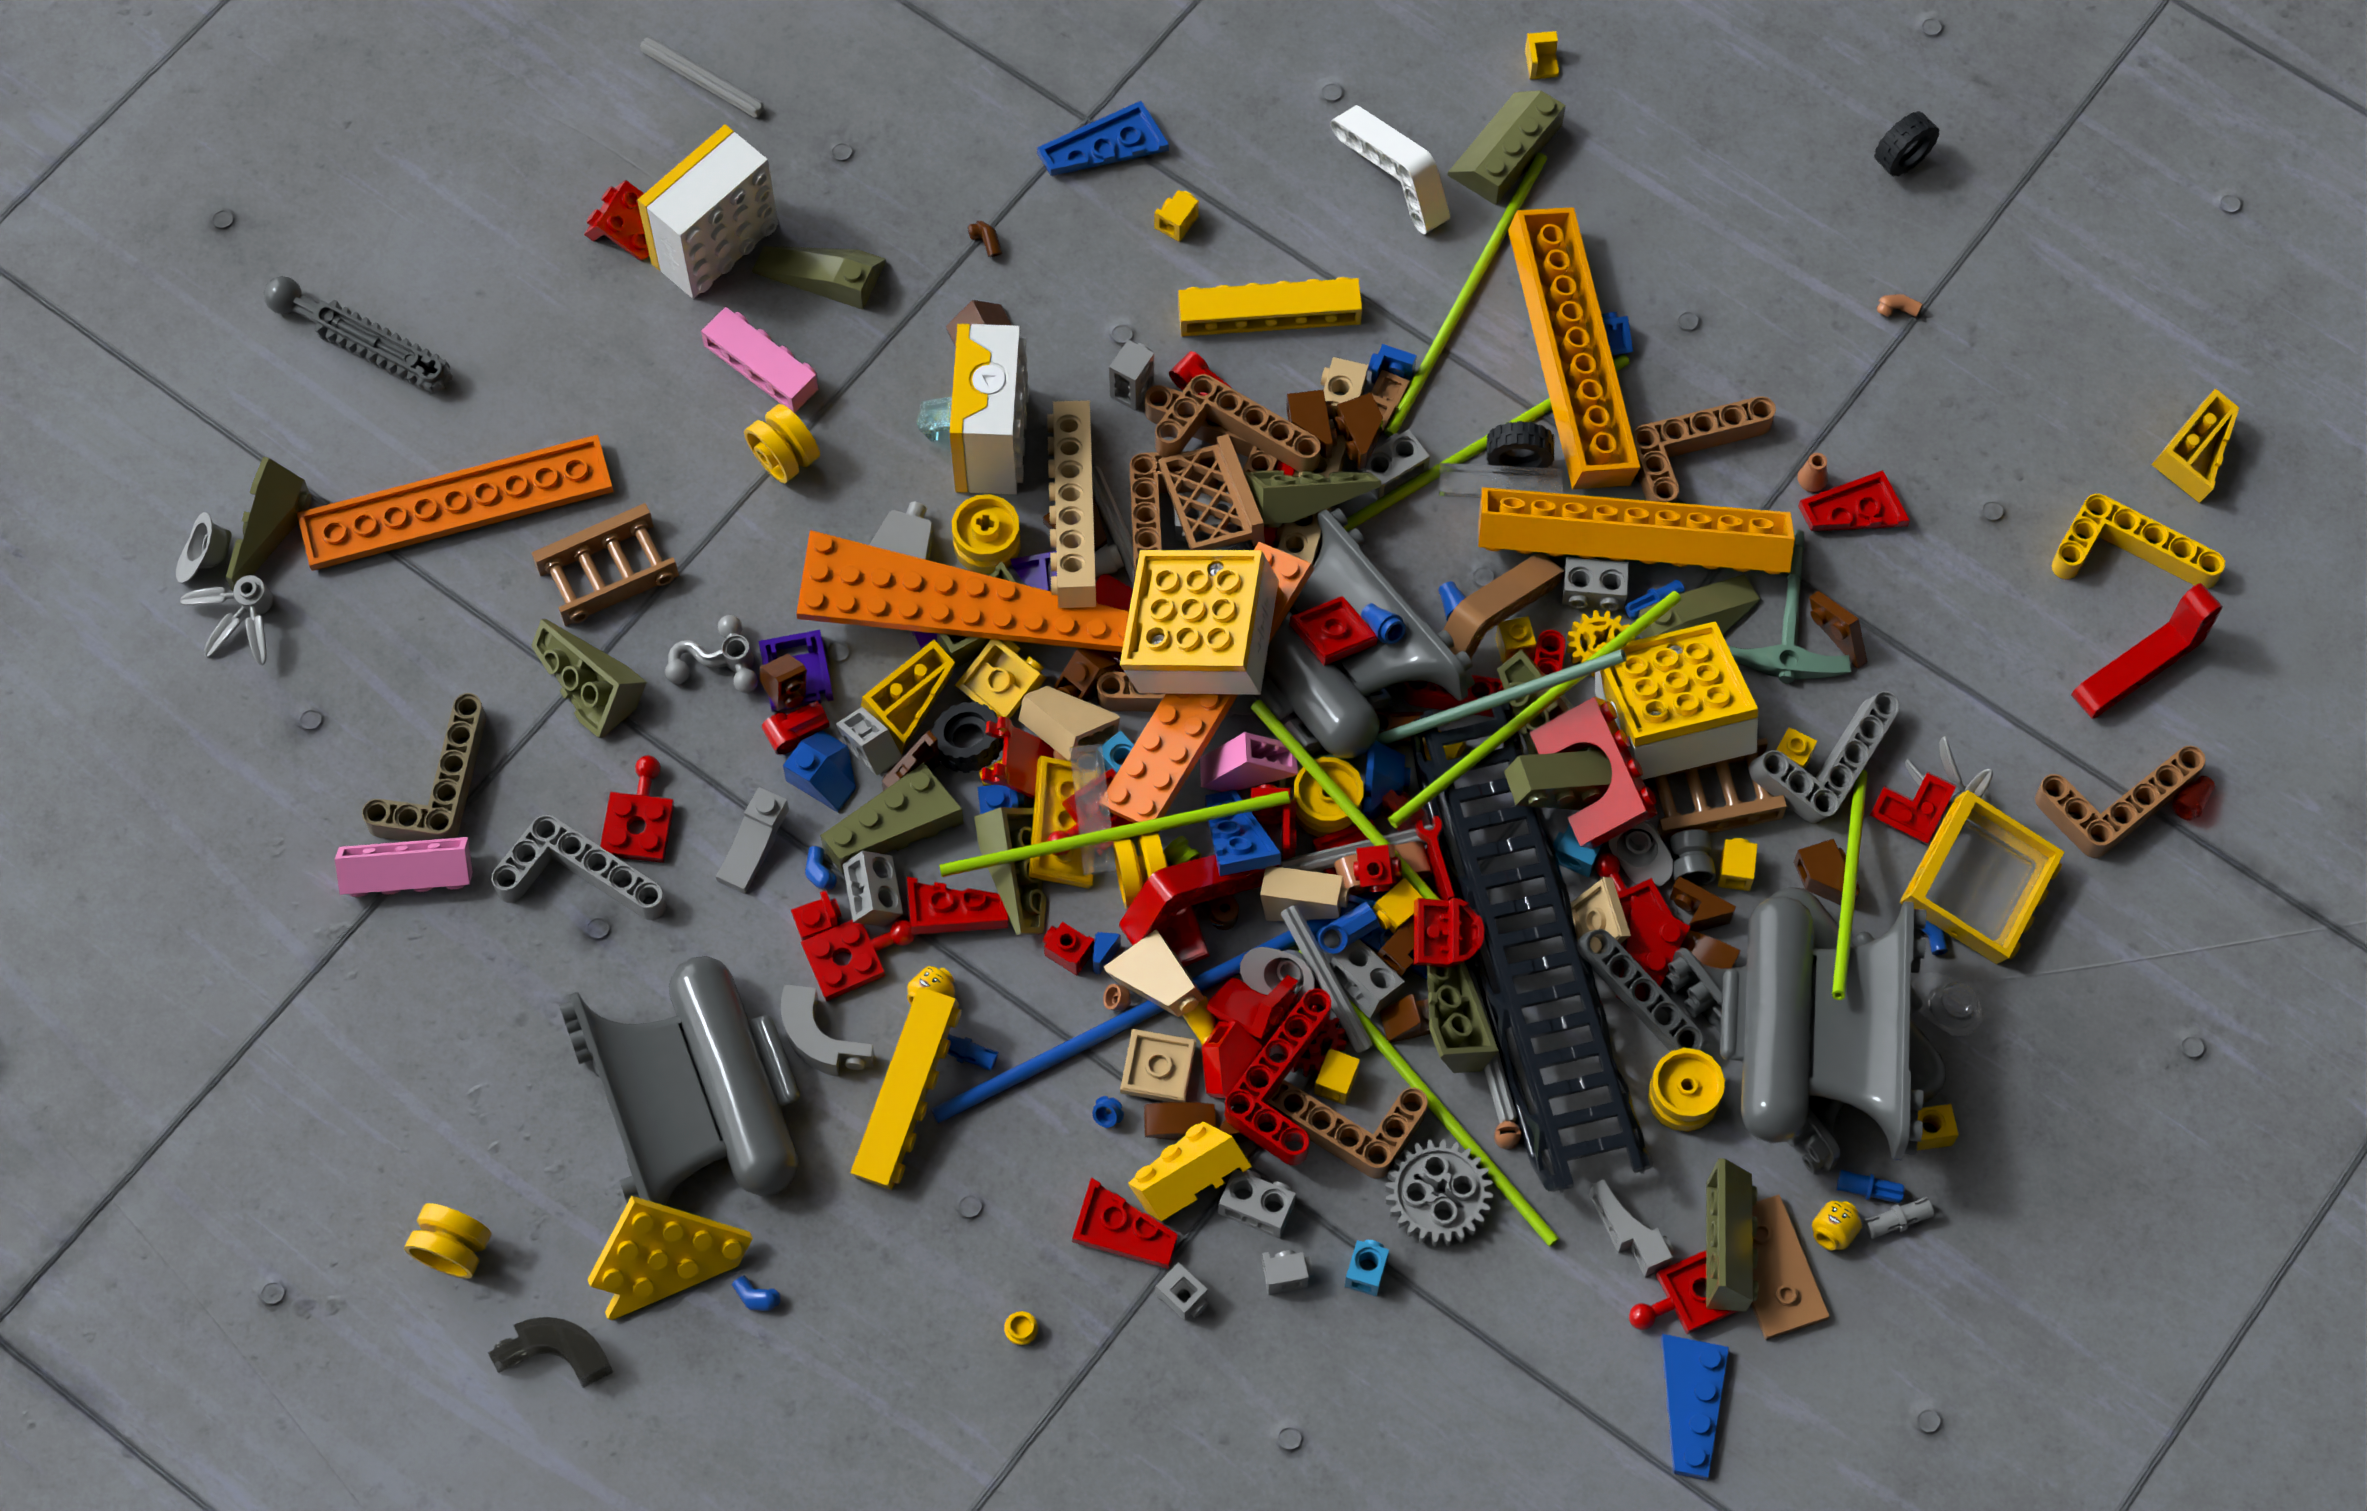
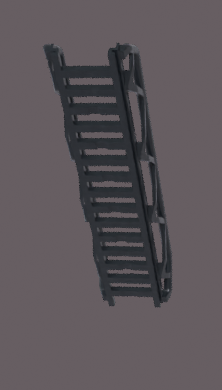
M1507 702L1492 708L1494 720L1438 732V728L1435 727L1410 736L1420 792L1464 758L1447 760L1443 746L1493 735L1515 717L1510 703ZM1432 709L1424 711V715H1420V718L1414 721L1433 715ZM1518 732L1502 743L1504 748L1495 749L1470 770L1506 762L1510 765L1518 756L1524 755L1523 744ZM1422 736L1425 737L1431 761H1427ZM1506 778L1458 789L1455 788L1453 782L1441 794L1465 871L1464 876H1459L1457 873L1443 822L1437 841L1452 886L1454 898L1468 902V906L1472 910L1476 909L1477 915L1481 916L1484 924V939L1501 993L1494 994L1480 948L1470 958L1473 972L1478 980L1529 1161L1548 1192L1560 1190V1193H1563L1564 1190L1573 1187L1574 1182L1567 1161L1621 1148L1627 1149L1633 1172L1644 1174L1645 1170L1653 1167V1160L1645 1148L1643 1133L1635 1115L1629 1088L1614 1062L1606 1013L1595 985L1592 968L1578 952V941L1569 893L1561 875L1556 851L1542 828L1539 808L1514 806L1464 818L1460 803L1508 793L1511 790ZM1435 797L1425 805L1430 825H1432L1433 817L1439 816L1441 819ZM1526 819L1530 834L1478 846L1472 845L1469 835L1471 831ZM1535 848L1539 863L1481 875L1477 861ZM1544 878L1548 892L1490 905L1486 890ZM1553 907L1556 922L1499 934L1495 919ZM1558 936L1562 937L1566 951L1511 964L1507 962L1504 952L1506 948ZM1571 966L1575 981L1520 994L1516 992L1513 982L1514 978ZM1580 995L1584 1011L1526 1024L1522 1008ZM1589 1025L1593 1041L1535 1054L1531 1042L1532 1038ZM1507 1028L1512 1029L1537 1114L1530 1115L1506 1038L1505 1029ZM1594 1056L1599 1057L1602 1072L1544 1085L1540 1069ZM1605 1086L1608 1087L1612 1102L1553 1116L1549 1099ZM1617 1117L1622 1133L1562 1146L1558 1130ZM1542 1150H1548L1555 1175L1550 1173L1548 1166L1543 1160Z

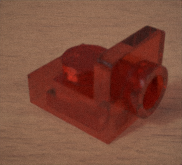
M1391 790L1382 797L1381 813L1388 820L1391 815L1412 798L1406 792L1398 796ZM1422 808L1396 829L1399 832L1407 831L1416 824L1417 820H1421L1424 817V810Z

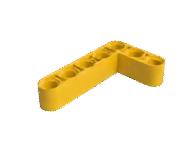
M2092 494L2085 500L2062 540L2051 565L2052 571L2059 578H2074L2080 571L2098 537L2194 586L2202 583L2209 589L2218 582L2225 567V560L2218 552L2105 495ZM2091 511H2096L2100 515H2095ZM2119 525H2124L2128 529H2122ZM2077 534L2084 535L2087 539L2080 538ZM2147 539L2155 541L2156 544L2150 543ZM2175 553L2183 555L2184 558L2176 556ZM2064 558H2070L2073 562H2067ZM2203 567L2209 568L2212 572L2204 570Z

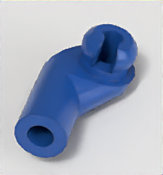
M811 846L809 847L805 869L806 877L817 888L831 890L836 885L837 877L834 873H829V870L822 865L825 850L821 847Z
M1926 920L1925 929H1921V931L1928 935L1932 955L1947 953L1948 949L1944 931Z
M745 1275L737 1278L732 1283L742 1302L750 1310L769 1311L778 1306L781 1301L780 1293L776 1289H754Z

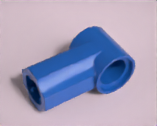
M1365 901L1328 925L1322 926L1317 931L1315 939L1322 952L1336 954L1379 927L1380 923L1372 908ZM1328 930L1336 931L1339 936L1338 945L1332 949L1327 947L1323 941L1324 935Z

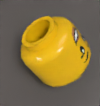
M927 966L908 983L907 1000L912 1005L918 986L954 998V978L945 968L938 969L933 966Z
M1834 1200L1827 1202L1812 1222L1814 1239L1820 1246L1831 1251L1846 1249L1862 1228L1857 1208L1847 1201Z

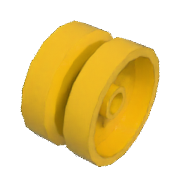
M778 404L765 414L766 422L755 421L744 430V436L748 446L762 466L775 479L786 484L799 473L798 465L808 467L820 457V450L814 437L800 418L785 405Z
M985 494L966 499L956 509L952 518L954 552L959 562L968 570L980 574H992L995 571V567L1001 561L1008 568L1011 565L1010 559L1017 558L1021 549L1019 516L1014 507L1004 498Z
M1336 757L1315 759L1320 767L1362 812L1363 781L1359 772L1349 762ZM1304 767L1301 768L1294 781L1293 799L1296 800V821L1298 825L1307 833L1316 837H1322L1355 825Z
M1158 832L1140 836L1138 840L1140 856H1137L1135 845L1130 838L1112 841L1115 868L1125 909L1130 907L1147 879L1154 872L1168 867Z
M1682 1048L1669 1052L1659 1060L1649 1084L1647 1100L1652 1114L1661 1124L1673 1130L1688 1132L1705 1126L1713 1119L1724 1094L1725 1079L1721 1067L1710 1055L1698 1049Z
M426 1203L423 1205L416 1220L422 1230H415L410 1233L404 1250L412 1258L437 1271L459 1278H471L479 1263V1259L474 1252H480L486 1248L492 1234L490 1229L460 1211L434 1203Z

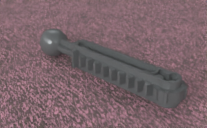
M276 277L265 287L264 301L273 312L285 315L295 311L315 323V331L321 339L327 338L330 343L336 341L341 348L346 346L351 353L356 351L359 357L364 358L366 356L372 364L376 361L380 368L386 367L391 374L396 372L401 379L407 376L410 384L413 385L417 382V385L422 390H428L430 393L441 389L445 390L446 385L453 378L449 369L450 365L445 359H441L438 354L432 356L428 349L422 351L417 343L412 345L409 339L405 338L402 340L398 333L392 335L386 327L382 330L377 322L372 324L367 317L362 319L359 313L354 312L352 314L346 306L342 309L335 299L329 304L324 301L318 304L302 295L299 284L292 278Z

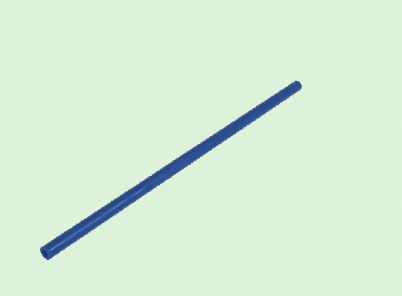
M1390 890L1367 892L1357 897L1377 902ZM1313 919L1307 921V924L1315 936L1322 926L1329 924L1330 919ZM1290 930L1254 948L1269 947L1285 951L1297 945ZM1250 950L1192 978L1202 992L1239 974L1240 963L1244 955ZM1148 1000L931 1108L936 1121L940 1123L1165 1009Z

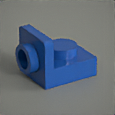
M1617 312L1601 314L1611 354L1617 355L1633 352L1628 316L1618 317Z
M1382 344L1379 353H1373L1368 365V371L1372 372L1371 383H1376L1382 369L1401 378L1411 380L1415 372L1417 355Z
M989 785L977 787L980 814L1000 807L1018 808V805H1024L1023 794L1006 786Z

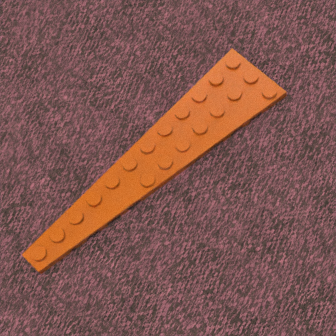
M810 530L796 614L797 619L1122 652L1129 611L1096 603V607L1058 608V595H1052L1051 591Z

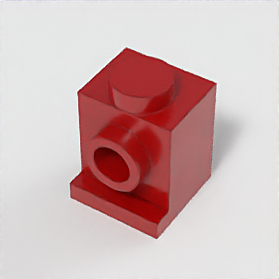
M1063 921L1058 928L1051 926L1043 938L1045 956L1076 976L1094 953V938L1083 935ZM1065 939L1071 944L1068 946L1062 945V942Z

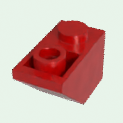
M1219 1021L1202 1046L1206 1093L1210 1097L1226 1098L1255 1060L1257 1053L1262 1047L1237 1022Z

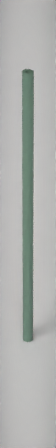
M1623 649L1390 729L1379 733L1376 741L1386 745L1626 662V654ZM1327 751L1312 758L1315 760L1321 757L1335 756Z

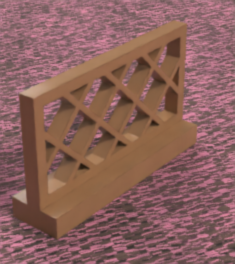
M1229 434L1218 436L1216 445L1158 459L1160 471L1190 550H1213L1251 540L1253 546L1257 545L1258 542L1265 543L1263 520ZM1214 456L1215 462L1211 468L1198 464L1201 459ZM1179 465L1186 469L1179 476L1169 472L1168 468ZM1193 471L1205 475L1200 483L1188 479ZM1212 478L1224 482L1219 490L1207 486ZM1182 486L1194 490L1189 498L1177 494ZM1201 493L1214 497L1209 505L1196 501ZM1220 500L1233 505L1228 513L1215 508ZM1190 508L1203 512L1198 520L1186 516ZM1210 515L1222 519L1217 528L1205 524ZM1230 522L1241 526L1242 531L1229 533L1224 531V529ZM1199 530L1211 534L1208 540L1196 542L1194 539Z

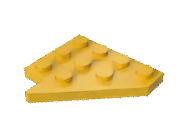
M631 1196L587 1280L590 1287L614 1293L605 1311L607 1318L614 1320L738 1267L753 1237L749 1231Z

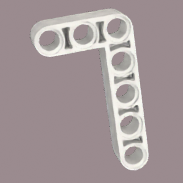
M1358 105L1331 120L1332 130L1342 143L1401 181L1411 220L1421 234H1427L1450 219V212L1436 162L1426 149Z

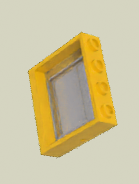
M1967 790L1955 797L1899 903L1903 905V902L1909 901L1914 903V909H1925L1927 921L1993 963L1998 964L2006 959L2011 960L2021 946L2018 940L2022 932L2025 933L2034 922L2033 911L2036 906H2040L2048 895L2049 891L2046 887L2049 881L2053 880L2062 868L2060 860L2064 851Z

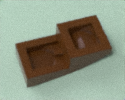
M1691 930L1688 931L1679 948H1687L1703 964L1720 969L1732 968L1741 951L1720 940Z
M1166 1102L1146 1104L1144 1106L1146 1138L1177 1140L1180 1136H1186L1189 1128L1201 1122L1216 1128L1215 1104Z

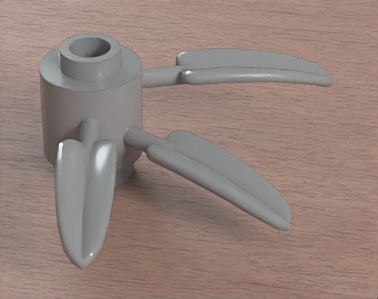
M253 575L244 576L236 582L233 593H226L224 587H213L191 591L181 597L180 602L183 605L222 604L226 599L235 598L242 607L235 615L228 613L220 621L209 637L204 653L206 657H211L240 625L241 621L239 618L247 611L251 614V617H248L245 623L252 654L256 662L261 665L265 664L267 659L263 618L259 614H264L271 608L273 595L261 579Z
M1942 737L1939 742L1942 764L1948 779L1951 782H1956L1959 789L1951 797L1945 809V816L1955 797L1967 790L1989 803L1991 801V794L1987 787L1992 780L1993 769H1984L1969 784L1964 786L1953 759L1947 737ZM1906 759L1905 764L1909 774L1920 786L1924 776L1909 759ZM1965 821L1963 827H1967L1969 823Z

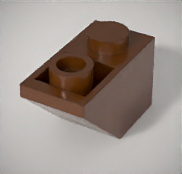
M1324 390L1287 394L1286 411L1288 421L1314 435L1320 442V455L1325 459L1332 458V447L1337 446V433L1335 427L1330 428L1329 419H1333L1331 401H1325Z
M1372 393L1337 404L1336 417L1333 418L1338 435L1343 434L1347 442L1345 443L1348 457L1350 460L1355 459L1359 469L1366 467L1382 433L1383 416Z
M1077 649L1053 688L1088 702L1097 694V682L1100 676L1113 672L1118 663L1103 650Z
M786 654L760 666V682L777 710L785 707H795L806 698L807 669L797 659Z
M1834 838L1799 849L1793 863L1805 889L1841 905L1846 863L1844 850L1841 847H1837ZM1858 881L1856 885L1855 902L1860 893Z

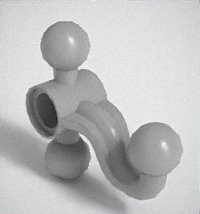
M732 614L725 615L720 619L718 631L726 639L722 643L721 650L708 654L695 641L683 640L676 643L668 654V665L665 668L667 680L674 684H682L688 679L690 674L689 666L680 660L681 655L688 652L704 666L711 668L728 666L730 670L736 672L733 684L738 691L750 693L755 690L758 684V677L754 671L750 670L754 663V655L748 640L744 636L739 635L742 631L741 620ZM740 650L744 651L742 655L738 657H732V654L734 652Z

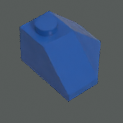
M823 730L802 740L783 764L785 779L788 783L837 813L856 789L848 746Z
M1375 741V744L1367 750L1363 814L1368 820L1376 819L1402 798L1403 786H1410L1411 768L1405 767V755L1378 741Z

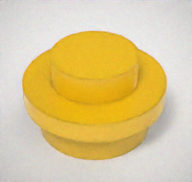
M1024 1311L1011 1314L1004 1325L1005 1335L1010 1342L1016 1345L1031 1343L1038 1333V1324L1035 1317Z

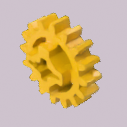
M1597 610L1593 611L1592 618L1582 614L1581 623L1574 621L1572 623V631H1569L1567 636L1569 643L1566 650L1567 653H1573L1571 657L1572 664L1579 661L1581 663L1585 662L1595 654L1596 649L1605 646L1630 625L1625 624L1622 626L1620 624L1622 618L1620 615L1614 620L1611 619L1610 611H1606L1604 617L1599 616ZM1580 640L1582 641V645L1586 647V652L1582 649Z

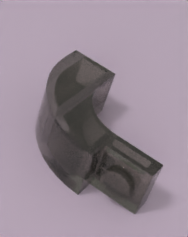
M538 1317L514 1324L513 1326L519 1337L504 1339L498 1342L493 1350L488 1352L498 1373L534 1355H557L565 1359L572 1366L583 1388L613 1373L601 1346L595 1338L577 1324L559 1318Z

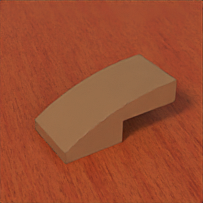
M1383 369L1371 391L1383 416L1382 432L1385 431L1410 385V381Z

